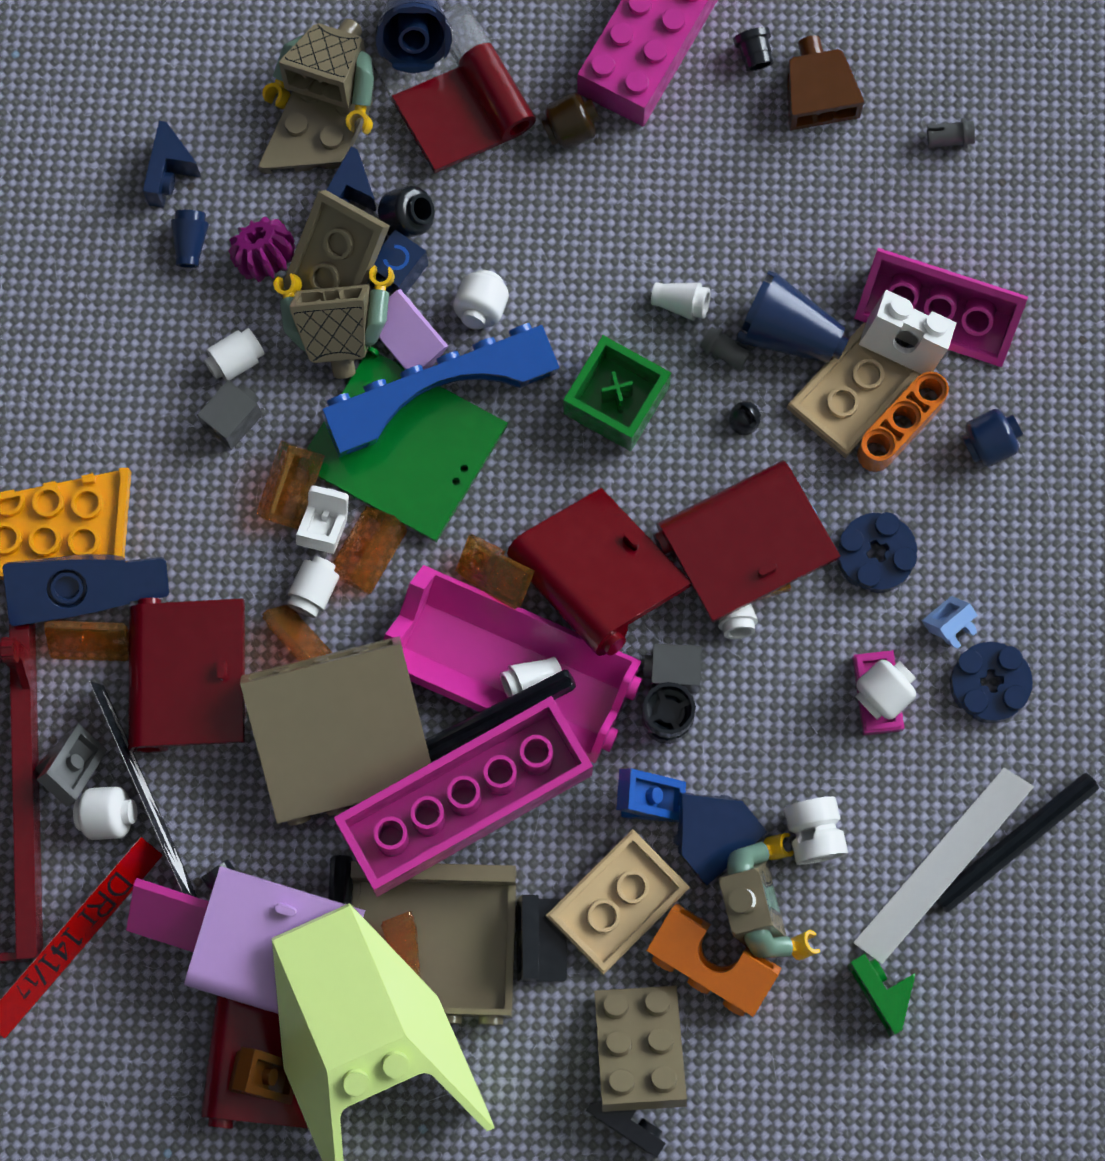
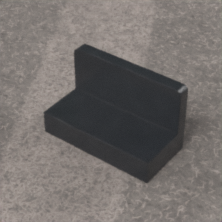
M521 895L516 900L517 982H564L567 979V938L545 916L561 899H539V895Z

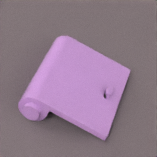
M220 866L184 985L278 1014L272 938L346 904ZM354 907L364 917L366 910Z

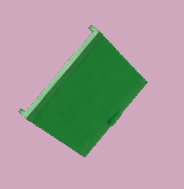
M369 346L365 357L356 369L355 375L351 377L341 394L349 393L350 398L365 393L363 387L374 381L385 379L388 384L401 379L400 373L405 369L400 364L379 354L376 348ZM438 386L417 396L399 410L386 425L376 444L340 458L325 422H323L302 457L296 461V464L299 468L319 477L321 480L339 488L341 491L359 499L361 502L379 510L381 513L437 543L506 430L508 422Z

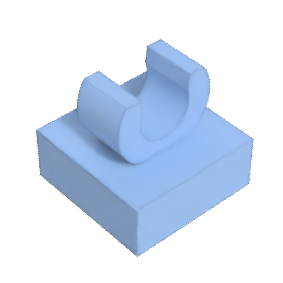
M950 596L921 621L929 633L943 638L945 643L958 649L961 644L956 638V633L963 628L966 633L974 636L977 630L971 621L978 615L970 603Z

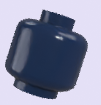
M992 409L968 421L965 425L966 434L961 435L974 463L981 461L983 465L990 467L1018 453L1019 444L1017 438L1023 436V433L1013 414L1005 417L999 409Z

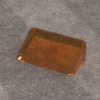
M281 440L257 509V515L264 520L299 529L308 506V492L312 485L315 486L325 455Z
M366 505L333 561V564L336 566L334 572L340 576L339 580L363 593L371 594L407 533V527L394 515Z
M282 605L266 610L262 614L266 626L298 661L333 653L295 610L289 606Z
M47 621L44 624L49 654L53 659L129 660V629L124 623Z

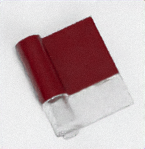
M453 5L443 12L451 27L452 44L445 59L443 57L435 63L433 69L414 74L401 72L394 69L392 64L384 57L382 59L380 55L372 58L374 71L434 173L524 134L536 122L535 115L471 8L468 6Z

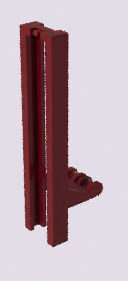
M35 623L18 626L9 624V637H1L0 663H5L10 668L16 951L0 953V964L6 962H33L43 950L39 782L37 781L39 773L35 769L39 763Z

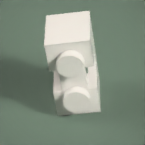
M885 290L867 319L859 345L920 374L929 371L933 372L949 348L956 322L933 311L928 316L913 309L910 300ZM895 337L915 347H902L895 341Z

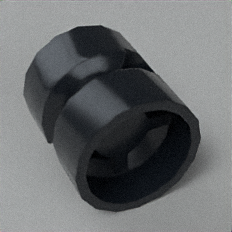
M665 682L656 685L648 692L644 699L642 723L644 730L650 738L659 743L671 744L679 742L688 735L693 725L696 710L694 697L689 690L678 683Z

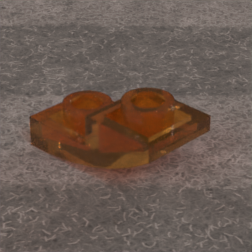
M470 534L455 571L493 598L514 609L519 608L522 605L535 571L504 556L505 550Z

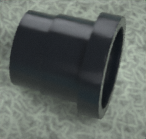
M768 27L753 28L733 38L735 48L740 50L746 71H757L774 63L768 40L771 37Z

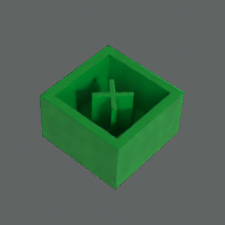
M602 335L563 399V414L631 452L670 388L671 372Z

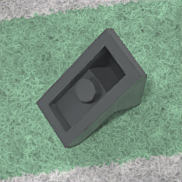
M78 723L37 764L35 769L40 774L37 781L67 807L77 800L107 749Z

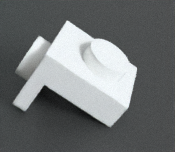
M312 485L308 492V506L296 534V545L334 554L347 522L348 494Z

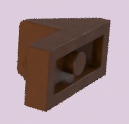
M241 1047V1050L236 1053L229 1082V1091L278 1103L292 1104L294 1092L285 1073L282 1057L247 1047Z

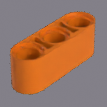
M929 371L918 376L865 432L857 453L858 461L863 468L873 472L882 471L887 468L937 415L949 391L947 380L941 374ZM923 388L932 389L937 394L938 399L933 401L926 400L920 395L919 390ZM899 415L906 416L912 422V426L910 428H900L895 424L893 418ZM879 443L883 445L887 453L883 456H875L869 452L867 445Z

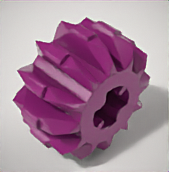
M267 216L263 217L259 222L251 220L250 224L245 228L239 227V235L229 239L231 247L228 251L234 266L237 267L240 274L246 280L255 278L258 282H261L266 276L274 279L275 273L278 271H287L286 264L292 261L294 250L296 249L295 240L285 225L279 219L270 221Z

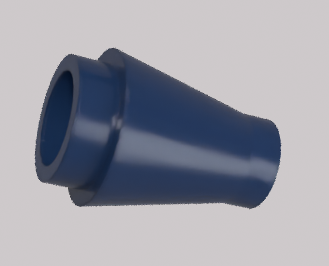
M186 209L175 211V219L171 220L176 254V266L183 268L199 267V259L209 223L206 222V213Z

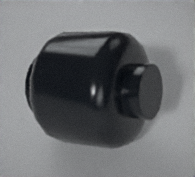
M406 186L391 190L384 194L379 202L378 219L390 225L387 232L389 236L394 230L407 238L420 236L433 225L435 217L434 204L427 192L418 186Z

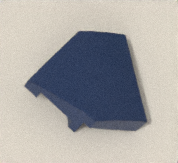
M679 792L678 805L681 808L677 835L674 836L673 843L678 846V853L699 880L708 885L727 868L728 857L733 851L755 844L767 831L740 799H733L728 795L708 796Z

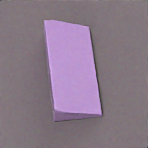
M401 289L396 290L389 297L387 321L379 339L405 370L417 365H422L423 370L432 367L436 363V359L448 348V345Z

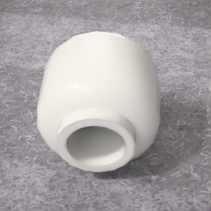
M478 270L464 276L453 302L454 311L462 320V323L471 329L490 328L498 324L509 298L508 289L501 277L492 271Z
M879 660L858 679L856 686L859 693L855 697L877 720L881 716L885 719H893L916 698V691L911 685L916 677L901 661H898L893 666L887 660Z
M122 787L89 788L81 795L80 799L75 801L73 808L74 824L89 840L121 839L129 832L131 824H134L137 820V805L134 800H130L128 793Z

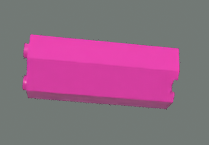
M425 565L420 568L409 583L400 614L385 633L383 639L386 640L400 636L411 682L478 712L508 698L500 678V673L507 671L508 665L556 657L561 669L568 670L571 673L576 687L573 691L554 701L590 762L596 763L602 750L611 751L619 733V730L614 728L626 699L634 700L643 680L636 676L642 662L641 660L620 651L611 656L607 654L598 656L575 631Z

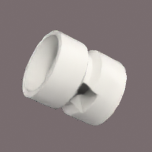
M835 797L805 800L784 808L788 830L796 833V838L792 841L796 865L819 863L848 854L844 832L836 828L840 815Z

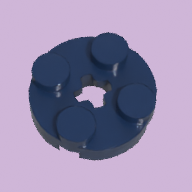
M893 513L865 514L854 519L842 533L837 550L840 554V559L837 560L838 566L843 576L854 586H860L874 593L889 592L901 586L909 577L917 562V543L909 527ZM877 543L879 547L884 546L887 551L884 553L885 560L883 562H879L876 557L869 559L867 553L871 550V544Z
M982 642L970 647L961 654L950 676V690L955 703L960 709L963 708L966 713L972 715L973 719L983 723H999L1012 718L1026 705L1032 692L1031 670L1022 653L1013 646H1007L999 642ZM987 672H992L995 677L1001 679L1002 684L997 686L994 693L990 692L988 686L981 685L980 680L987 677Z

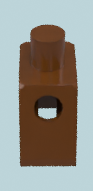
M816 35L807 36L799 40L798 46L801 56L789 59L787 68L789 130L860 118L864 99L843 51L835 49L823 52L820 37Z

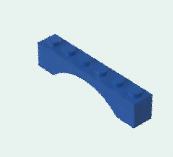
M530 323L520 325L511 329L508 332L510 337L496 342L494 337L486 338L473 344L474 351L460 356L458 351H453L437 358L438 365L423 370L422 365L413 366L400 373L401 379L387 384L385 379H380L364 386L365 393L350 398L349 393H344L327 400L328 407L322 409L321 415L338 457H343L376 444L386 425L399 410L417 396L435 387L456 381L487 380L521 388L555 375L560 367L543 325L534 328L531 327Z

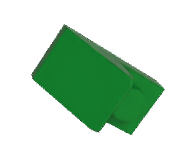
M863 954L851 961L847 967L888 1035L892 1037L902 1031L915 973L891 988L886 989L883 984L887 980L886 974L875 958L869 961L866 954Z

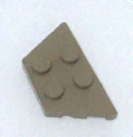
M292 91L258 165L259 171L264 174H272V170L294 168L295 172L310 171L316 167L324 169L339 168L350 147H353L364 119L359 118L355 122V130L352 132L346 126L345 119L351 111L355 110V104H351L349 109ZM366 106V114H368L371 106Z

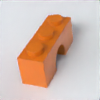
M676 903L671 908L646 950L654 955L652 961L668 972H673L676 969L689 977L687 983L701 993L708 994L712 991L724 999L722 1004L731 1012L739 1016H744L747 1013L754 1017L782 968L767 958L755 957L747 946L740 958L731 965L718 966L711 963L704 955L702 949L703 938L711 924Z

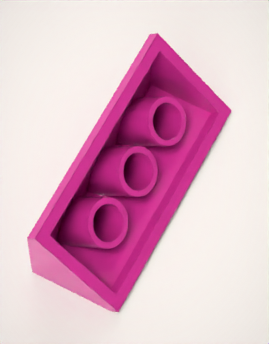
M878 248L854 319L866 323L885 290H888L910 300L913 309L928 316L933 311L956 322L948 350L1002 367L1028 296Z
M136 878L133 885L126 931L194 952L209 901Z

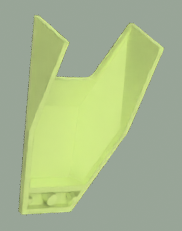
M350 903L272 938L283 1067L322 1161H344L340 1121L341 1113L344 1109L423 1073L432 1075L486 1131L495 1128L485 1101L438 996Z

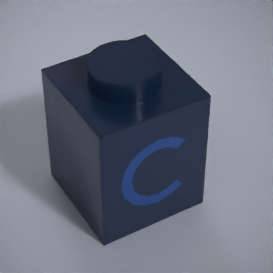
M394 230L381 247L375 262L377 266L376 280L379 282L385 281L388 278V267H391L395 278L391 286L386 288V291L390 295L396 290L401 289L406 294L428 266L426 250Z

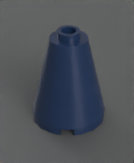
M388 0L376 27L375 41L378 53L382 59L384 57L398 71L414 74L433 69L435 63L443 57L444 59L447 57L452 44V31L446 16L436 0Z
M770 270L741 328L747 334L739 331L736 337V341L745 345L829 363L832 357L840 359L849 340L848 337L843 336L845 331L843 325L779 274Z

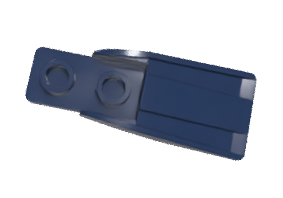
M81 554L7 562L3 565L9 624L12 626L75 617L130 604V601H137L140 598H164L169 595L167 564L163 557L125 561L124 557L118 555Z

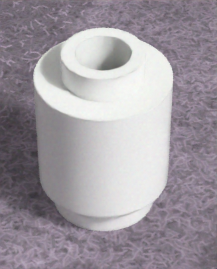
M247 328L242 332L237 330L207 348L206 351L209 357L204 362L216 380L223 377L227 382V380L234 379L258 364V358L265 355L255 335Z
M314 556L312 561L304 560L288 592L290 599L287 606L305 616L316 618L319 611H324L340 576L334 572L336 566L318 556Z

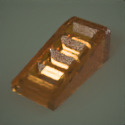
M412 911L382 921L381 927L387 943L421 978L417 926Z

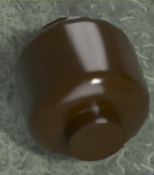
M575 92L549 103L545 108L546 116L541 118L543 127L552 145L559 144L566 150L594 138L596 135L594 123L600 120L592 99L584 101Z

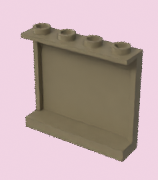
M400 636L241 676L240 685L277 824L287 821V825H299L311 819L310 815L326 812L329 816L341 814L350 809V805L358 804L431 763Z
M351 861V879L353 880L352 906L366 910L363 918L438 996L450 1025L462 1024V1017H479L478 1025L502 1026L503 1018H512L516 865L437 863L376 897L357 861Z

